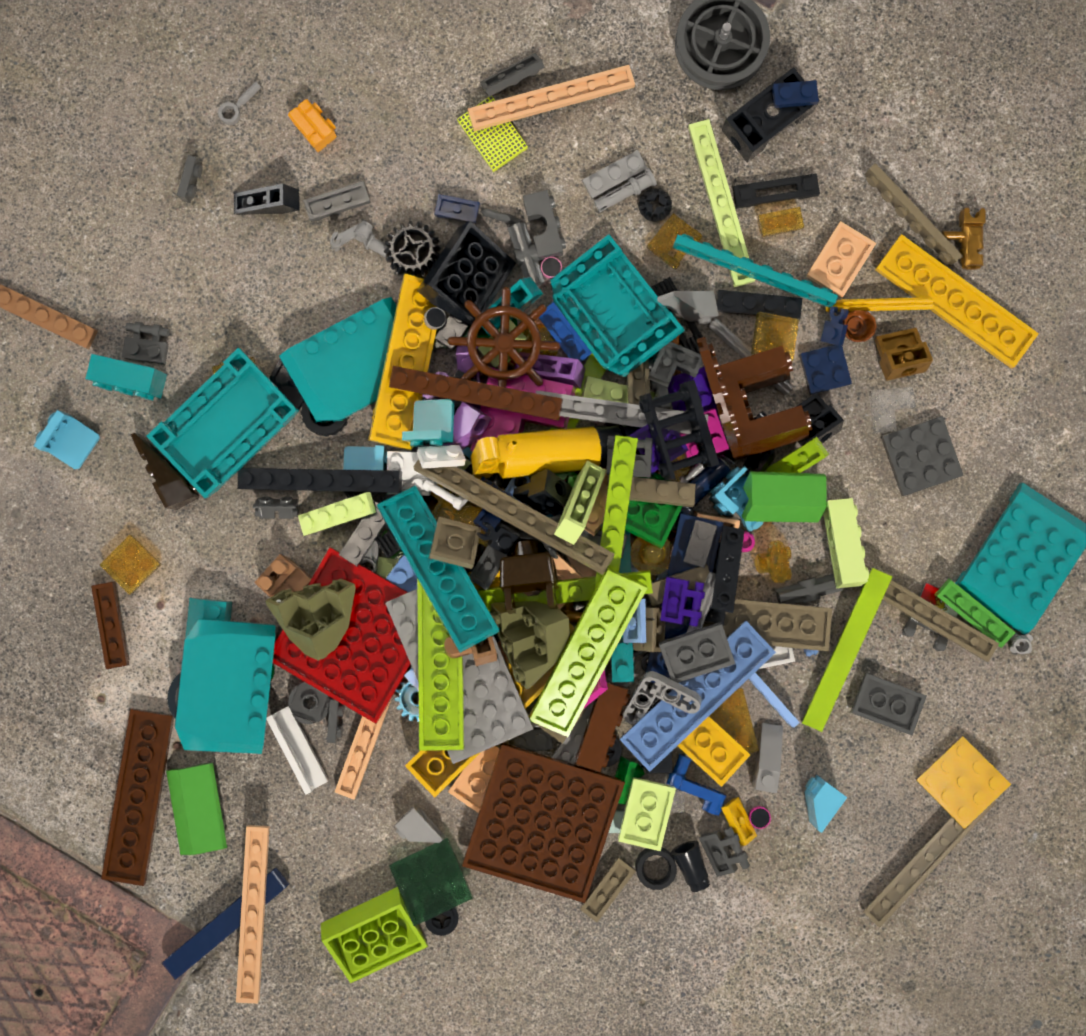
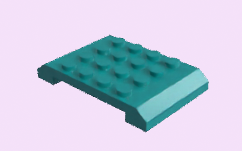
M239 347L223 362L224 365L166 421H161L146 436L204 498H208L217 492L278 434L299 411Z
M1019 483L1008 500L1010 501L1009 505L967 570L961 573L955 584L1006 625L1025 635L1036 626L1085 550L1086 523L1026 484Z

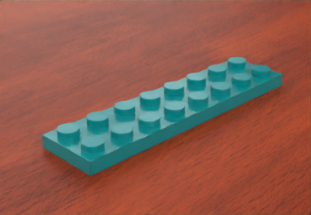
M416 485L378 504V510L459 653L498 633V626L464 568L429 558L437 521Z

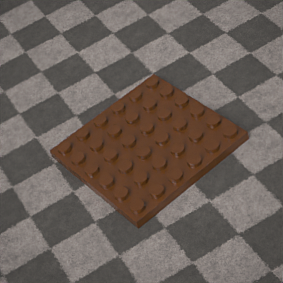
M501 743L462 866L585 903L625 782L613 776Z

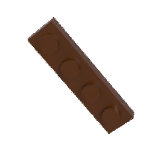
M115 582L92 585L105 668L112 669L128 666L129 659Z

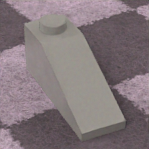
M672 291L657 297L658 302L689 322H698L699 325L710 323L712 318L719 316L714 291Z
M761 723L752 778V786L755 790L777 793L783 739V726Z

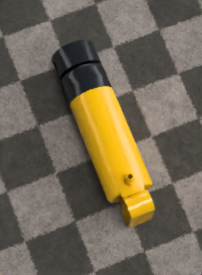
M613 424L499 435L497 438L485 437L478 440L470 456L473 475L481 479L482 476L488 478L494 473H499L505 479L531 476L545 469H549L553 473L581 471L587 461L604 469L607 468L608 435L629 437L630 434L640 429V427Z

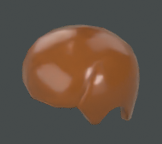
M865 310L850 311L847 318L843 320V324L848 325L845 337L854 342L869 340L877 328L875 318Z

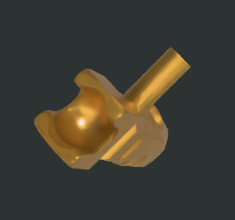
M969 208L962 209L959 214V227H961V231H942L947 240H958L961 243L959 252L962 254L960 258L962 269L977 270L983 266V255L979 254V252L984 249L983 224L986 223V211L984 208H981L975 214V218L970 215Z

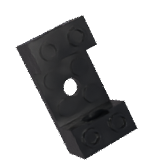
M794 67L725 120L722 127L723 133L747 163L761 153L771 139L792 123L799 124L812 114L818 105L817 103L816 105L777 108L778 114L776 116L768 114L767 108L774 106L773 84L805 81Z

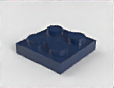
M832 345L799 354L809 395L852 384L842 346Z

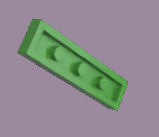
M948 579L935 593L938 598L980 632L998 642L1000 648L1016 633L951 579Z

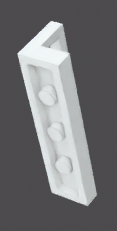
M289 706L267 717L266 720L305 795L328 782L329 779L299 721L293 717Z

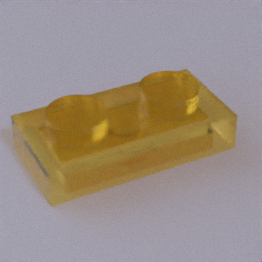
M800 207L758 216L761 237L802 230L804 228Z

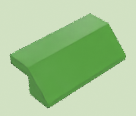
M750 471L743 486L749 498L741 515L744 521L818 523L827 507L825 474Z
M213 763L166 770L180 855H196L227 848Z

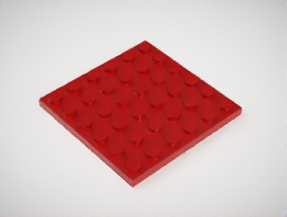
M329 547L308 585L320 583L322 587L338 579L355 584L356 589L349 627L337 648L319 661L305 655L282 630L274 645L273 663L377 724L411 665L385 603L409 592L394 585L361 564L358 567L341 557L339 551Z

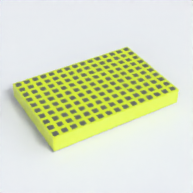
M490 96L477 106L490 103L495 100L492 96ZM468 112L457 119L493 172L528 149V146L511 122L473 131Z

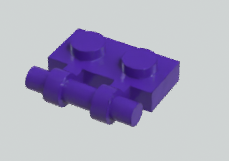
M666 577L660 620L683 624L684 616L690 617L689 625L697 627L699 618L702 616L700 608L702 599L705 597V592L703 591L704 583L696 582L695 590L689 589L690 580ZM687 597H693L692 609L686 608Z

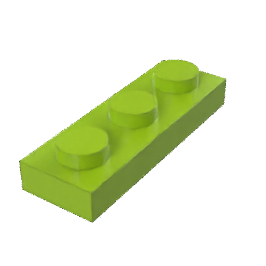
M815 437L770 465L766 471L801 473L826 458L829 453L819 439Z

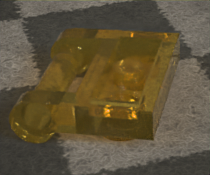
M673 213L646 248L676 270L680 266V261L687 254L679 250L673 257L668 254L672 250L677 235L682 236V234L686 233L697 242L703 236L699 231L693 229Z

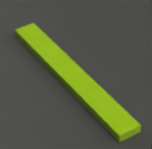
M871 567L869 578L867 579L868 582L863 585L801 721L802 724L820 732L823 731L893 576Z

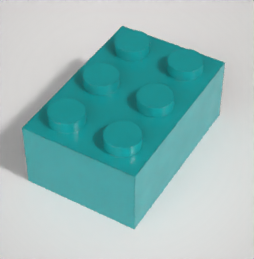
M91 354L85 379L92 381V386L103 390L117 391L129 396L134 394L143 399L153 401L154 397L162 398L167 374L155 368Z

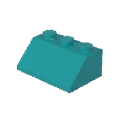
M190 597L186 636L195 625L197 619L231 621L233 601Z

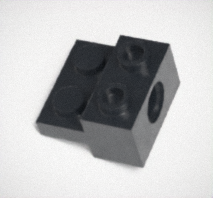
M817 392L797 405H802L804 412L808 411L812 430H809L810 438L797 441L801 446L815 437L821 443H824L842 430L844 420L831 405L828 406Z
M545 469L531 475L529 483L514 488L513 496L543 515L552 514L556 516L562 515L572 487L551 470Z

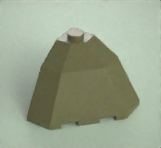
M338 579L322 587L320 583L303 586L301 591L282 590L265 602L288 638L305 655L319 661L337 648L347 631L356 587L354 583Z

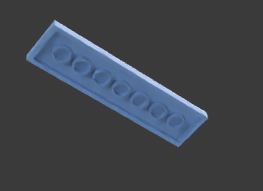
M746 620L727 637L735 661L734 665L679 682V684L697 692L701 696L702 702L698 712L694 714L686 713L660 700L620 738V741L649 772L776 653ZM672 689L667 694L670 696H676L677 692L674 689Z

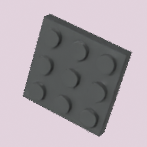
M943 416L881 437L901 496H906L964 476Z

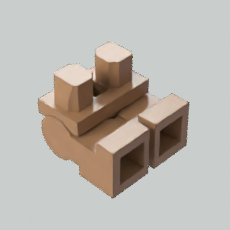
M279 554L254 583L269 597H272L286 589H291L292 592L301 591L303 586L309 584L312 577L289 557Z

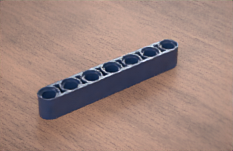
M277 867L267 874L265 905L290 884ZM242 896L161 963L174 980L240 927Z

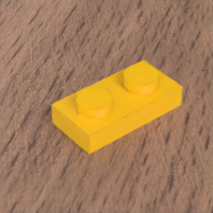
M739 797L732 798L721 807L729 826H732L734 833L738 834L741 847L746 846L757 834Z

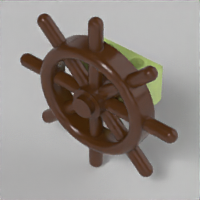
M509 287L502 289L501 306L490 308L483 313L472 301L467 300L464 305L476 318L470 327L468 337L448 338V344L467 346L470 359L474 364L461 379L470 381L481 372L491 379L498 380V386L506 388L507 381L527 374L537 386H542L544 383L543 379L532 368L539 357L540 350L560 349L559 342L541 341L538 327L534 322L547 310L546 305L540 304L529 315L518 308L511 307V290ZM501 316V325L497 330L489 320ZM510 317L516 318L521 322L516 326L510 320ZM482 326L491 335V337L477 338L478 332ZM528 329L532 340H527V337L522 332ZM476 346L479 347L478 350H479V351L481 352V354L483 355V357H482L481 359H480V357H479V355H478V353H477ZM523 349H532L527 360L519 354ZM509 356L519 366L511 371H507V364L511 360ZM491 363L495 369L499 366V371L488 367L487 364Z

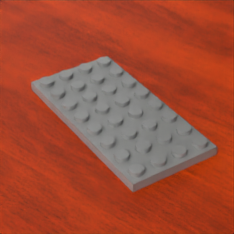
M416 589L385 604L418 680V594ZM492 635L497 653V661L475 666L472 654L463 656L464 750H447L453 764L534 729L494 635Z

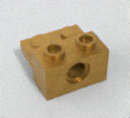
M917 327L876 336L874 340L881 357L879 363L886 381L924 373L933 362L927 343L922 342Z

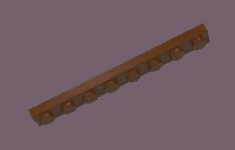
M397 366L392 368L389 384L390 388L558 421L563 404L562 398Z

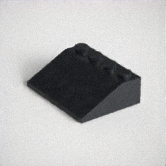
M469 221L457 228L417 291L436 307L472 325L476 318L466 309L465 302L470 300L482 313L486 311L516 262Z

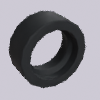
M661 847V851L645 848L637 857L636 873L639 881L645 887L652 890H661L668 887L674 881L677 874V865L667 849ZM659 855L667 861L669 869L663 879L652 880L645 875L644 863L649 857Z

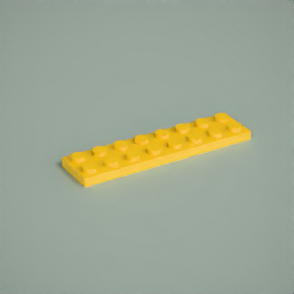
M902 234L875 269L913 298L932 297L934 301L933 308L931 309L932 312L1011 369L1017 365L1039 334Z
M404 274L368 440L412 450L410 442L402 440V432L413 431L415 401L422 400L423 394L390 388L389 384L393 366L428 372L436 330L430 329L425 325L424 314L427 310L436 306L417 291L424 279Z

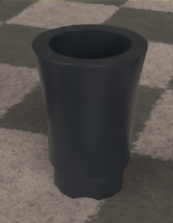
M688 841L675 847L671 851V855L678 864L691 891L698 892L709 887L708 873L701 856L699 842Z

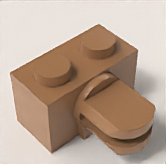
M492 636L459 653L451 637L445 640V652L450 658L472 654L475 666L497 661V653Z

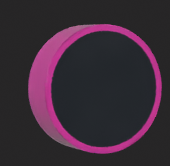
M762 806L753 807L748 814L750 823L758 829L767 827L771 821L769 811Z

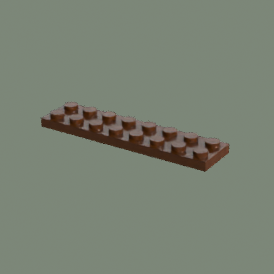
M130 709L102 880L139 886L146 884L174 716L171 714Z

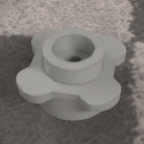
M1015 633L1011 637L1012 645L1010 646V651L1012 653L1029 654L1032 651L1031 641L1033 637L1031 634L1019 635Z

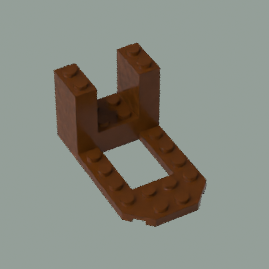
M705 337L696 339L734 461L810 438L809 430H812L811 419L808 411H803L802 405L755 420L751 408L748 407L749 403L746 393L791 379L790 372L793 371L789 351L784 352L783 346H779L719 366L713 344H707Z

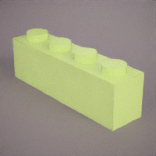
M589 461L585 463L575 480L554 535L573 545L576 543L586 527L607 470Z
M853 498L828 500L823 515L836 589L862 586L868 582L869 570L864 563L865 549L864 546H861L860 541L861 527L857 525V506L854 505Z

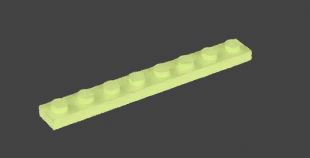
M707 119L689 124V133L722 247L725 250L731 251L736 257L749 258L710 120ZM729 270L734 287L755 282L753 278Z

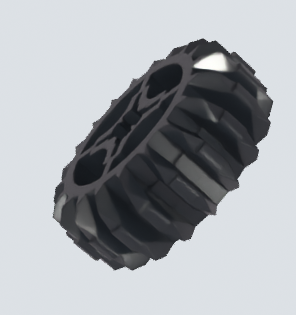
M412 221L408 222L409 227H405L404 223H400L401 230L394 227L395 235L391 233L387 235L392 241H385L384 243L386 246H390V248L384 250V253L389 255L386 261L391 263L390 268L392 270L397 268L396 273L398 275H401L404 271V274L410 275L412 273V276L417 277V273L420 272L421 276L424 277V270L427 269L429 272L431 269L430 265H434L436 262L434 259H438L440 256L437 251L441 250V246L437 245L439 238L434 237V230L428 232V225H424L421 229L419 221L415 227ZM410 235H419L426 240L414 241ZM404 238L405 245L399 249V252H396L398 243ZM409 242L414 246L417 258L411 253ZM430 247L428 256L421 262L420 255L426 251V248ZM399 259H412L415 265H406L400 262Z

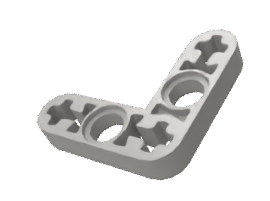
M649 671L643 676L625 708L623 716L629 724H636L645 716L655 697L686 713L694 714L699 711L702 699L697 692L657 672ZM651 680L655 681V683H653V685L651 686V689H648L647 687L649 682H651ZM674 689L677 695L670 696L666 693V690ZM643 694L648 697V701L642 702L637 696ZM635 707H637V708H638L637 714L631 715V713H633Z

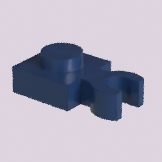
M832 306L830 309L831 321L825 320L821 341L843 346L848 326L843 324V320L848 316V309H841V313L838 315V307Z

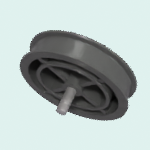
M694 0L684 11L678 25L675 37V52L678 63L692 81L705 88L713 90L737 88L751 80L761 68L770 45V28L765 14L753 0Z

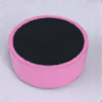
M555 257L545 258L541 264V272L548 279H552L562 271V264Z

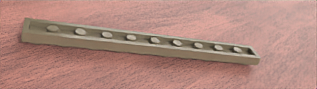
M419 459L413 466L414 471L602 575L614 558V553L581 535L574 545L554 535L558 522L456 466L422 468Z

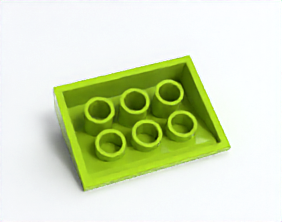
M399 887L320 923L321 941L350 983L428 947L415 916Z

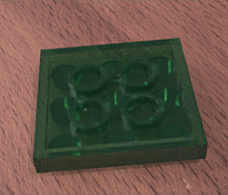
M445 838L440 843L428 846L389 865L413 926L474 898L449 838Z

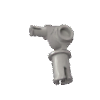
M362 221L342 233L334 232L330 238L332 250L335 248V252L339 251L342 245L354 238L363 242L366 250L370 249L384 258L387 257V253H384V250L390 248V246H386L384 242L375 238L372 232L373 226L366 221Z

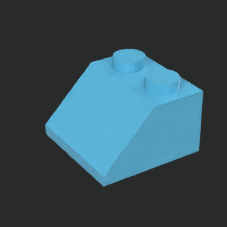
M816 775L805 786L807 788L805 790V799L809 822L822 833L847 797Z

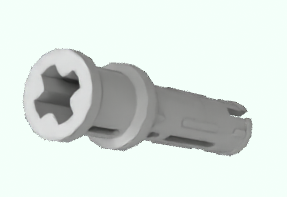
M647 168L635 178L630 177L623 186L594 200L598 212L601 213L633 194L640 195L642 190L650 186H656L657 183L654 175Z

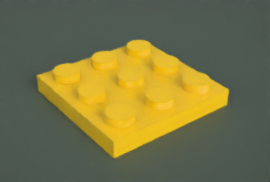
M963 736L916 779L963 829L1011 785Z

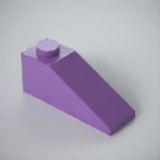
M519 352L525 360L528 359L530 353ZM540 354L535 365L532 367L542 379L573 385L575 388H581L585 368L578 359Z

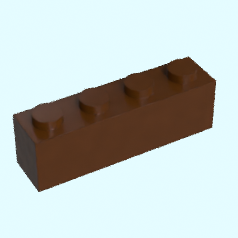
M607 681L608 689L595 699L575 758L577 765L601 772L602 767L606 768L609 755L606 754L608 748L613 747L616 735L613 733L616 726L620 727L623 719V714H620L622 707L627 706L630 694L627 693V687Z

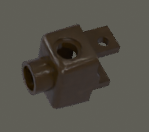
M529 540L514 543V556L503 557L500 560V589L504 592L506 611L509 614L516 613L514 594L522 593L527 596H537L543 591L547 593L548 607L550 609H557L555 589L559 588L554 559L548 552L540 553L538 541Z

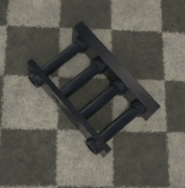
M695 380L679 384L680 389L678 392L652 399L650 393L639 396V407L641 412L645 414L659 461L658 471L664 480L675 479L674 471L698 463L703 464V468L719 465ZM678 400L684 401L686 407L684 413L658 421L655 411L656 407ZM685 421L690 422L692 427L691 434L664 441L661 429ZM692 442L697 444L699 451L697 455L671 463L667 450Z
M724 525L722 527L721 540L712 572L716 574L712 602L704 621L705 624L712 625L721 622L723 626L726 612H734L744 529Z

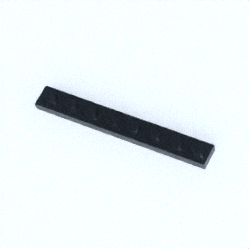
M241 468L238 471L237 489L401 493L402 471Z

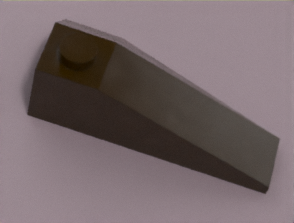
M137 433L131 434L139 455L144 461L147 460L148 462L145 467L146 471L156 480L152 483L166 509L178 510L200 498L197 494L198 491L163 454L142 435Z

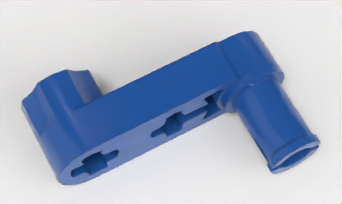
M679 754L674 770L669 774L666 784L704 799L701 809L719 816L727 795L687 779L685 775L692 759Z

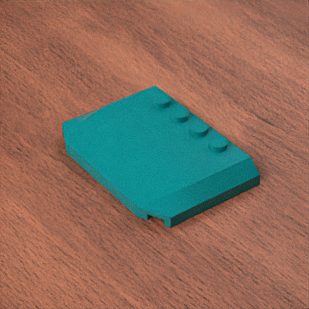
M610 234L550 280L555 305L602 367L622 377L628 375L685 331L666 306L658 302V296L625 256Z
M392 297L382 299L288 348L279 355L316 422L342 421L377 401L397 307Z
M197 619L195 625L184 639L175 729L184 750L262 754L276 625Z

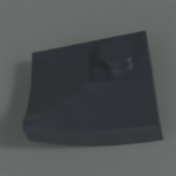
M279 359L269 379L300 410L304 400L281 359Z

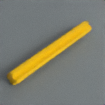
M932 297L836 300L833 306L838 307V312H841V309H848V312L853 310H931L934 301ZM825 306L826 312H830L831 308Z

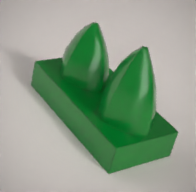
M622 756L620 757L615 777L625 782L618 803L626 805L633 777L641 778L645 773L638 763Z

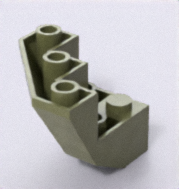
M537 601L515 602V614H509L506 611L505 602L492 603V613L490 614L499 628L497 634L502 643L503 651L507 655L512 667L515 680L526 689H529L561 657L570 637L569 618L558 607L557 609H550L547 604Z

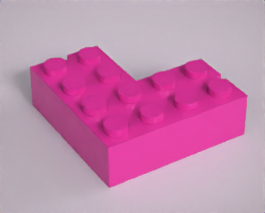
M527 375L507 381L506 387L536 393L537 390L575 396L576 391L573 385L543 379L544 383L542 386H537ZM488 377L487 384L498 386V380ZM481 405L480 411L492 419L482 436L472 443L470 451L473 452L478 440L482 438H497L499 435L523 433L525 422L557 429H567L569 417L560 416L558 421Z

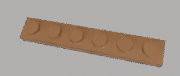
M0 284V308L84 348L90 349L98 330Z

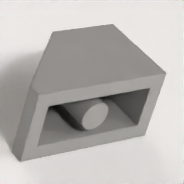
M416 804L395 824L398 835L402 839L406 838L409 842L440 843L445 836Z

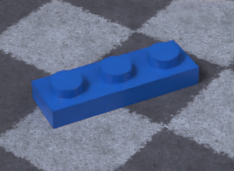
M552 302L547 306V310L539 319L556 342L560 343V347L566 355L581 362L592 354L555 303Z

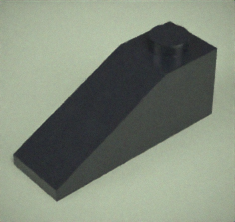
M286 184L234 193V214L236 215L284 214L300 211L299 189Z

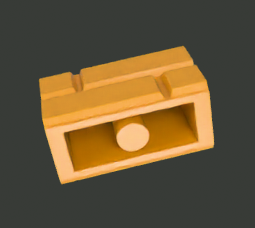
M305 99L298 107L290 111L288 116L317 152H320L327 144L336 139L337 136L334 132L336 127L329 118L324 120L320 115L323 112L315 102L311 104L308 99Z

